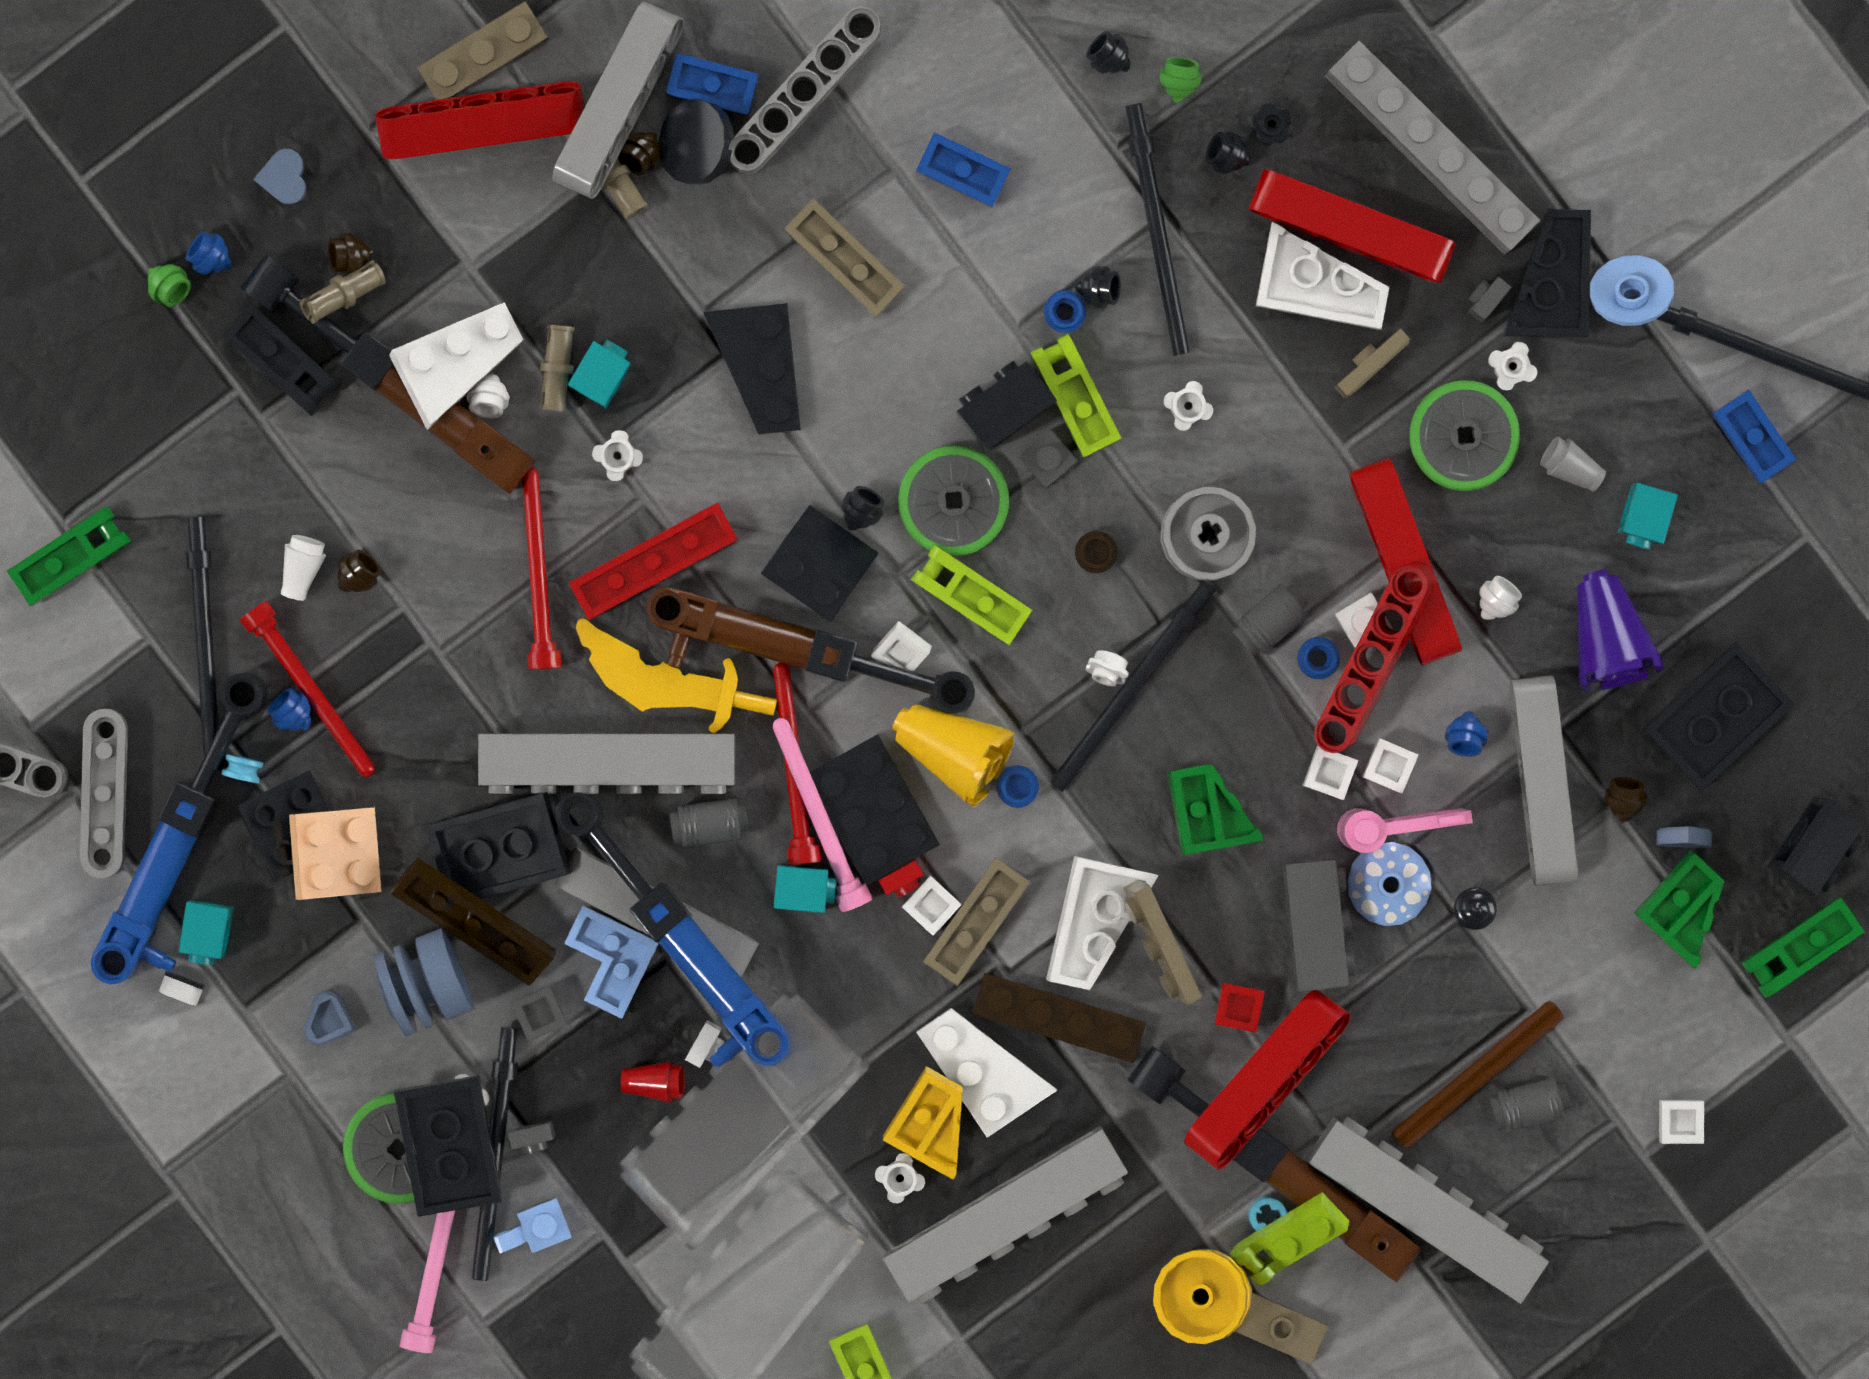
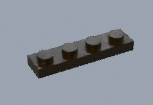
M418 857L393 885L391 891L393 896L529 986L555 957V948Z
M986 972L983 974L972 1014L1131 1063L1135 1061L1146 1026L1145 1021Z

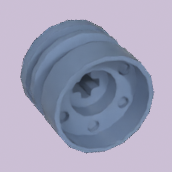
M443 928L415 939L418 955L416 959L412 960L401 944L393 947L397 966H394L386 951L374 955L380 994L390 1016L398 1023L406 1037L417 1033L414 1013L417 1014L425 1029L433 1026L431 1006L437 1004L447 1020L475 1009L464 971L454 947Z

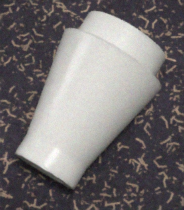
M292 535L290 543L285 544L283 586L281 589L283 596L301 601L306 599L307 592L326 557L323 553L325 546L323 542L306 536Z

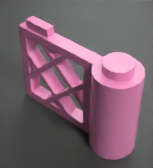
M1354 808L1341 816L1337 824V834L1340 841L1346 847L1360 853H1371L1377 851L1384 844L1387 835L1470 824L1473 821L1471 810L1463 808L1382 819L1378 814L1366 809Z

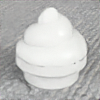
M493 373L483 377L467 392V401L470 403L469 410L479 417L498 418L509 405L510 396L507 389L500 382L499 377Z
M1495 576L1492 581H1486L1479 591L1481 597L1480 607L1482 609L1481 617L1486 620H1492L1496 617L1504 618L1514 614L1519 608L1518 601L1522 598L1521 592L1515 585L1501 576Z

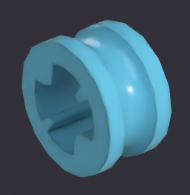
M226 754L225 759L229 762V765L226 769L222 770L221 775L259 783L260 778L257 776V770L263 768V762Z
M1261 1196L1250 1205L1248 1217L1256 1231L1266 1226L1264 1221L1257 1222L1256 1220L1257 1212L1262 1213L1259 1209L1261 1206L1269 1204L1272 1210H1279V1218L1287 1214L1284 1205L1277 1198Z

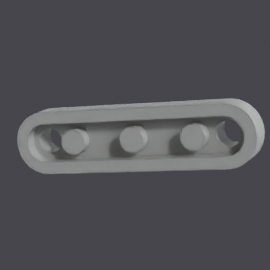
M99 709L92 712L86 718L83 726L80 864L88 875L98 879L108 878L118 873L123 866L125 858L128 725L123 715L113 709ZM106 721L110 722L114 727V733L109 738L103 737L100 733V726ZM100 849H106L110 853L111 858L106 865L100 864L96 859V854Z

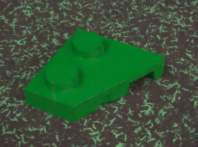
M1212 764L1167 771L1181 855L1263 841L1262 833L1253 826L1241 808L1243 807L1234 794L1230 793L1224 786L1223 779Z
M1689 851L1638 907L1634 914L1686 963L1696 969L1701 961L1699 952L1706 931H1710L1714 917L1713 907L1719 900L1724 880L1694 852Z

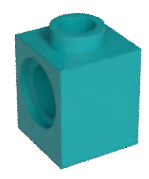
M607 339L603 346L593 341L568 386L607 409L632 366L630 362L625 360L628 352Z
M1640 483L1631 484L1617 533L1627 536V544L1647 550L1651 549L1652 543L1657 545L1664 544L1678 494Z
M778 864L774 908L825 913V904H834L836 879L828 878L829 869Z
M195 900L186 902L178 952L189 954V962L205 965H214L215 958L222 959L226 957L234 907Z

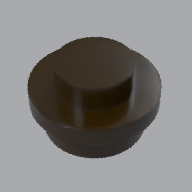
M1092 531L1086 533L1078 540L1075 547L1077 563L1082 569L1090 573L1107 571L1113 566L1117 558L1116 543L1104 532Z

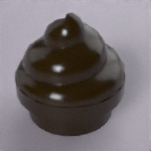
M638 132L629 134L618 155L621 164H627L631 172L636 175H643L646 171H652L660 162L659 143L656 133Z
M341 233L338 238H331L328 243L330 268L332 272H341L344 276L360 269L363 263H367L374 253L365 242L357 239L352 233Z
M363 550L347 553L338 564V588L344 592H363L372 589L376 585L377 577L381 573L378 563Z
M1617 777L1612 779L1610 787L1606 788L1604 801L1610 807L1612 814L1617 816L1619 822L1625 823L1638 814L1646 805L1647 794L1644 792V784L1641 781L1629 777Z

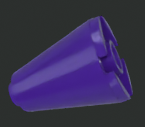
M1598 570L1584 575V582L1577 585L1578 656L1581 690L1592 691L1590 683L1600 682L1602 690L1642 681L1649 678L1647 669L1655 667L1657 673L1663 671L1662 658L1617 575H1609L1608 570Z

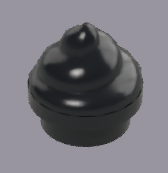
M1105 31L1088 48L1086 57L1092 61L1091 66L1101 74L1108 72L1114 74L1119 71L1127 72L1130 69L1129 49L1125 39L1119 34L1113 35L1109 31Z
M1231 131L1226 134L1218 132L1209 142L1206 151V162L1213 166L1214 171L1228 174L1232 171L1240 170L1243 166H1248L1251 163V156L1247 151L1245 142L1238 134Z
M1096 266L1091 272L1086 273L1082 280L1076 282L1075 288L1080 295L1084 296L1089 304L1095 308L1104 309L1108 305H1115L1118 302L1121 280L1117 271H1110L1107 266Z
M856 486L853 491L848 492L841 504L844 519L848 524V529L851 531L875 525L883 516L884 500L878 493L864 486Z
M1468 888L1462 891L1455 900V917L1462 926L1468 929H1484L1493 922L1496 916L1497 906L1495 899L1488 891L1482 888Z

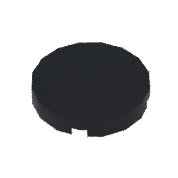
M699 99L683 101L670 111L662 124L659 136V152L665 171L674 180L691 185H702L710 183L722 174L730 161L732 150H728L730 139H733V128L728 115L717 104Z

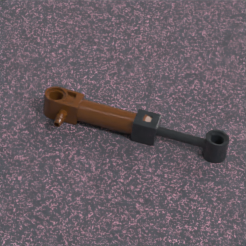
M265 254L240 288L273 313L282 304L347 353L340 363L341 366L371 389L380 393L426 429L389 356L392 350L367 331L357 340L327 316L312 324L311 320H308L301 310L300 300L303 298L293 291L300 279ZM458 402L428 429L429 432L453 449L457 455L508 494L512 493L535 463L532 457Z
M664 587L656 590L647 602V613L653 624L662 629L675 632L669 651L668 666L677 669L681 667L692 637L791 665L842 682H846L849 671H853L931 694L930 699H933L938 707L947 713L965 711L971 706L975 697L973 682L967 675L961 672L950 671L942 675L937 674L936 678L855 655L856 641L734 607L687 591ZM666 596H673L679 601L681 606L678 617L671 621L661 619L657 612V604ZM958 680L965 686L966 696L959 704H948L942 698L941 690L947 681Z
M1154 1046L1149 1049L1127 1079L1161 1105L1165 1098L1171 1096L1197 1117H1200L1210 1105L1179 1082L1186 1070ZM1262 1127L1233 1159L1297 1207L1323 1192L1349 1220L1348 1231L1338 1237L1345 1245L1395 1282L1400 1280L1422 1250L1409 1237L1369 1207L1362 1205L1289 1150L1285 1144Z

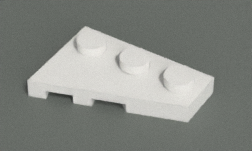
M1271 223L1256 307L1376 330L1382 329L1389 292L1388 286L1349 264L1339 261L1308 241L1298 238L1276 223Z
M504 302L395 348L389 356L428 430L447 410L461 400L472 387L521 344L523 338Z
M1074 856L1046 980L1090 990L1114 951L1115 944L1129 921H1132L1124 906V901L1128 900L1123 887L1137 880L1152 887L1158 875Z
M952 1008L916 1031L945 1076L963 1087L962 1101L986 1137H989L1057 1091L1054 1086L1037 1075L1023 1062L1002 1048Z

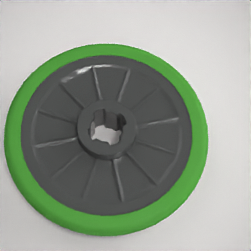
M1454 381L1434 389L1418 405L1410 425V446L1420 469L1435 483L1458 491L1478 490L1500 479L1513 464L1520 443L1519 423L1510 403L1494 388L1476 381ZM1471 428L1472 443L1460 444L1458 442L1457 429Z
M943 446L923 454L909 467L900 485L898 497L899 512L908 533L925 549L930 551L935 545L951 556L968 555L987 546L1002 529L1009 509L1008 487L999 468L983 453L964 446ZM961 493L962 508L947 509L945 507V494Z
M394 1093L385 1094L367 1102L351 1119L344 1136V1161L353 1181L371 1197L387 1203L414 1202L406 1154L399 1158L389 1149L396 1139H400L403 1143Z

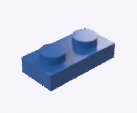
M676 52L666 95L686 101L699 99L717 104L724 111L748 117L759 74Z
M934 132L916 172L993 208L1011 168Z
M1750 390L1744 391L1712 413V416L1758 484L1763 483L1796 460Z

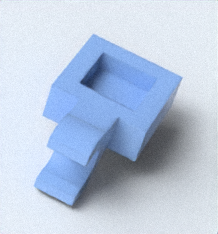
M555 1197L517 1212L521 1225L495 1234L493 1237L499 1253L515 1248L525 1242H528L531 1252L534 1253L570 1239L572 1235L558 1199Z

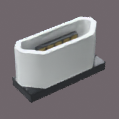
M165 971L159 992L187 1004L197 1006L205 985L176 973Z

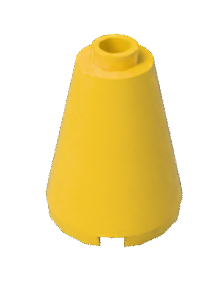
M914 704L910 709L904 707L897 715L892 730L897 732L895 741L965 803L972 807L979 806L990 793L984 786L989 784L993 778L998 779L1009 759L1015 741L1011 738L1015 735L1014 732L1007 728Z

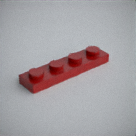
M717 502L569 582V585L587 619L591 620L734 543L738 538Z

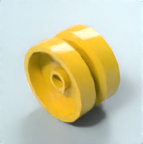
M1197 1249L1174 1257L1162 1268L1154 1284L1153 1304L1159 1321L1171 1335L1187 1343L1208 1344L1230 1336L1244 1323L1251 1308L1252 1288L1246 1271L1229 1255L1219 1250ZM1200 1288L1208 1292L1209 1299L1206 1304H1203L1200 1300L1195 1301L1194 1292L1200 1291Z

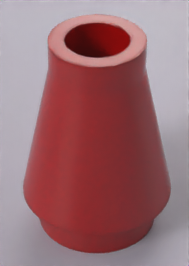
M673 1061L636 1068H623L621 1091L623 1094H634L667 1103H672L673 1099L683 1098L685 1089L683 1065H674Z

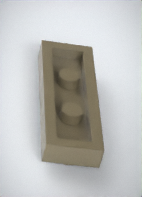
M525 1L420 65L417 69L436 100L452 98L547 41L548 37Z
M814 198L784 228V231L875 318L905 288L883 264Z
M995 857L928 952L923 962L958 986L1028 887L1030 881Z
M1137 880L1123 887L1128 900L1124 901L1125 909L1134 924L1140 923L1146 936L1141 940L1143 947L1153 962L1158 961L1163 975L1159 976V980L1170 999L1175 997L1176 1000L1186 1005L1202 998L1150 885Z

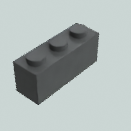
M1333 858L1282 863L1295 989L1301 992L1349 987L1348 977L1355 976V962L1353 951H1345L1344 934H1351L1349 910L1341 909L1340 892H1346L1347 890L1344 866L1337 867L1336 859Z

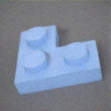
M583 905L564 944L602 962L584 1001L622 1019L659 943H656L652 937Z

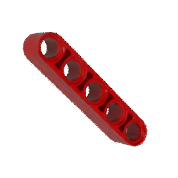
M563 81L386 107L376 112L375 121L382 156L386 159H403L568 135L572 133L585 105L581 84L576 81Z
M1263 169L1248 207L1249 211L1259 216L1439 284L1443 281L1456 247L1454 241L1266 169Z
M1388 457L1349 472L1352 487L1388 582L1396 570L1411 562H1422L1432 568L1390 458ZM1407 572L1404 584L1411 593L1418 594L1422 589V580L1416 573ZM1437 578L1435 589L1410 636L1412 646L1422 666L1462 652L1460 639Z
M1411 562L1396 570L1392 575L1315 727V741L1322 750L1329 753H1339L1353 745L1359 738L1435 589L1436 576L1432 568L1427 564ZM1407 572H1413L1420 576L1422 589L1418 594L1407 590L1404 584ZM1392 609L1401 614L1403 626L1400 631L1392 630L1387 626L1385 616L1388 610ZM1369 647L1378 648L1382 652L1384 663L1381 668H1375L1368 663L1366 653ZM1350 684L1358 685L1363 689L1365 700L1362 705H1356L1350 701L1347 693ZM1335 721L1344 726L1346 730L1344 742H1338L1331 738L1329 734L1331 722Z
M1311 990L1194 1122L1185 1136L1184 1144L1217 1170L1226 1167L1342 1035L1349 1024L1351 1014L1321 991Z

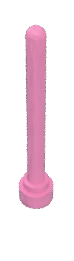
M778 718L773 723V730L839 884L835 887L838 893L835 895L837 904L841 912L855 909L872 900L866 883L861 884L859 877L854 878L789 722L784 718Z
M455 1210L437 1213L414 1321L409 1322L408 1328L402 1331L399 1345L401 1348L422 1353H433L436 1336L432 1335L434 1327L430 1326Z

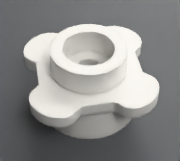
M1516 342L1508 350L1503 352L1496 350L1490 354L1488 362L1490 366L1494 367L1495 374L1498 377L1497 385L1500 389L1511 390L1514 384L1523 380L1531 382L1536 378L1537 369L1530 364L1527 356L1529 349L1526 344ZM1511 362L1516 363L1517 368L1515 370L1509 368Z
M1196 381L1188 382L1185 389L1177 393L1169 392L1164 397L1165 407L1171 409L1175 417V427L1182 431L1188 430L1192 423L1200 419L1208 420L1213 414L1212 405L1206 403L1202 395V385ZM1186 402L1192 403L1191 410L1185 409L1184 405Z
M621 430L613 432L610 440L605 442L604 445H596L592 451L593 459L602 463L607 470V477L612 481L621 480L624 472L632 466L638 467L643 461L641 451L631 446L628 442V434ZM620 452L622 455L621 459H614V453Z
M1102 650L1096 651L1094 658L1089 659V665L1085 668L1088 673L1092 674L1093 680L1106 686H1115L1116 683L1124 684L1125 678L1129 674L1126 670L1128 662L1123 657Z
M906 1153L898 1154L893 1163L888 1166L881 1165L875 1171L876 1180L883 1183L888 1191V1200L896 1204L901 1203L904 1200V1196L910 1194L913 1190H922L925 1185L923 1175L917 1174L912 1166V1157ZM897 1175H903L904 1180L902 1182H897Z

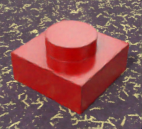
M916 859L878 879L886 895L895 891L897 897L900 898L920 886L917 879L923 876L924 873Z
M1222 982L1214 1024L1256 1033L1265 991Z

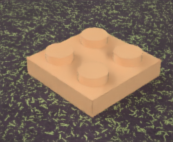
M375 807L289 815L296 900L381 892Z

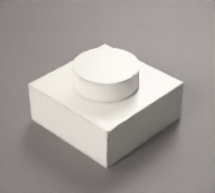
M1372 592L1334 614L1354 649L1378 604ZM1385 616V621H1386L1387 626H1388L1390 629H1393L1392 626H1391V624L1389 623L1388 619H1387L1386 616Z
M898 621L873 649L871 657L879 662L914 671L929 655L932 646Z
M1378 738L1362 777L1402 794L1418 754Z
M1317 746L1303 786L1344 800L1358 760L1339 753L1326 752Z
M930 875L902 905V908L930 934L934 935L962 904Z
M707 1020L685 1060L699 1068L704 1060L711 1062L710 1057L724 1043V1040L718 1038L722 1028Z
M1659 1100V1142L1662 1144H1704V1101Z

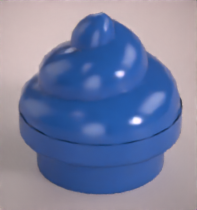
M205 231L201 232L188 249L186 260L192 263L193 270L200 274H209L212 271L221 272L232 267L228 248L223 238L216 233L210 235Z
M288 688L281 692L268 708V714L273 717L272 723L278 729H290L291 731L302 729L306 731L311 726L310 704L302 692L296 693L292 688Z
M1466 711L1460 717L1454 719L1446 728L1445 739L1448 742V749L1456 755L1465 757L1479 755L1482 747L1487 744L1488 731L1481 724L1479 718L1474 716L1471 711Z

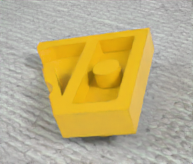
M926 1066L883 1134V1141L953 1180L957 1173L963 1087Z

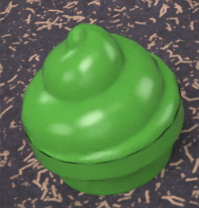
M1182 57L1166 59L1165 67L1160 69L1159 81L1166 88L1167 94L1173 97L1175 103L1182 102L1186 96L1191 95L1201 84L1202 74L1198 72L1199 63Z
M167 264L149 269L148 293L157 304L174 307L186 298L190 291L191 283L187 279V273L181 267Z

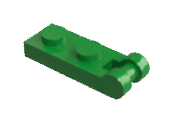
M108 506L97 511L7 570V573L29 606L33 607L131 543L125 531L120 533L112 521L115 516ZM98 529L106 542L95 548L87 535Z
M1837 897L1762 949L1746 957L1741 964L1748 973L1753 972L1760 983L1758 989L1764 998H1767L1865 932L1843 899ZM1778 957L1785 969L1774 975L1767 963Z

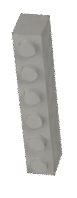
M1360 41L1325 75L1504 255L1511 251L1540 221Z
M478 734V785H488V793L491 794L514 793V785H531V793L533 794L556 793V785H573V793L580 792L583 794L599 793V785H616V793L618 794L641 793V785H658V793L681 794L684 793V785H701V793L723 794L726 793V785H735V734Z
M1333 1117L1307 1156L1306 1160L1308 1163L1520 1304L1523 1302L1549 1263L1545 1257L1540 1255L1544 1249L1543 1246L1525 1234H1522L1519 1240L1505 1231L1509 1225L1507 1222L1487 1210L1484 1216L1480 1215L1470 1208L1474 1200L1454 1187L1447 1193L1435 1185L1439 1177L1417 1163L1412 1170L1399 1161L1403 1156L1402 1152L1384 1140L1381 1141L1379 1146H1376L1364 1138L1368 1130L1351 1118L1346 1117L1342 1123Z
M1100 1125L883 1254V1261L908 1303L915 1299H918L920 1304L924 1303L942 1291L939 1285L952 1277L955 1278L956 1282H959L978 1270L976 1263L990 1255L993 1260H996L1015 1248L1012 1242L1027 1233L1029 1239L1049 1229L1051 1224L1048 1220L1062 1212L1066 1217H1069L1088 1205L1085 1198L1100 1190L1102 1195H1106L1124 1184L1121 1177L1126 1175L1128 1171Z

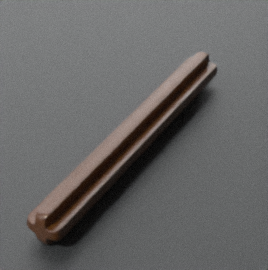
M1552 1001L1544 1003L1392 1131V1135L1400 1146L1404 1149L1410 1148L1561 1022L1564 1015L1557 1005Z

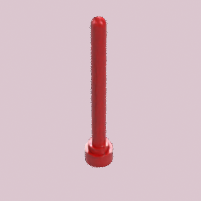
M532 466L522 478L535 641L534 644H531V652L527 653L528 670L562 668L561 650H556V642L551 641L539 472Z
M264 601L241 617L239 621L248 633L253 632L257 638L260 636L263 638L296 686L307 697L309 704L360 775L363 777L372 776L375 772V765L275 627L278 624L274 618L276 613L268 601Z
M778 662L773 668L779 718H784L789 722L799 746L790 667L787 664ZM784 756L794 839L790 840V848L786 849L788 866L822 862L820 845H816L815 837H810L807 808Z

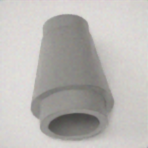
M1556 437L1553 439L1540 461V465L1547 469V475L1585 489L1587 488L1591 492L1598 489L1606 475V470L1601 468L1570 438L1563 440L1560 437Z

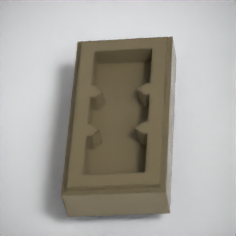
M1400 328L1377 349L1370 343L1352 359L1357 367L1335 385L1334 388L1343 398L1350 397L1404 349L1411 339Z
M1252 1292L1249 1313L1244 1323L1235 1332L1312 1365L1329 1326L1326 1323Z

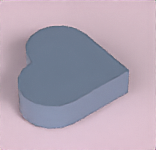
M282 149L276 152L253 179L285 205L298 204L306 195L307 187L301 177L305 164L299 153L292 149Z
M1689 826L1659 828L1656 835V845L1661 847L1711 848L1712 832L1709 829Z
M324 991L314 997L311 1002L312 1015L307 1018L303 1026L304 1037L308 1042L313 1045L322 1046L357 1030L339 994L334 991Z

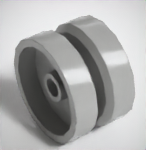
M1201 487L1183 494L1168 507L1161 522L1160 543L1165 558L1177 572L1194 580L1213 581L1234 574L1248 561L1255 546L1256 525L1251 510L1239 496L1223 488ZM1209 526L1214 530L1215 536L1211 542H1203L1200 539L1199 534L1203 531L1202 527Z

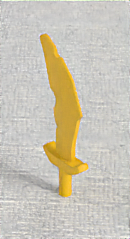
M581 618L577 621L576 630L581 644L590 649L591 656L589 661L605 686L642 712L650 708L696 707L716 711L715 720L709 726V731L713 734L722 729L731 718L733 707L772 716L775 714L777 699L737 691L739 678L736 667L730 658L723 660L725 668L723 680L691 673L684 676L680 669L670 667L664 662L655 666L646 665L640 659L639 650L601 631L587 619Z

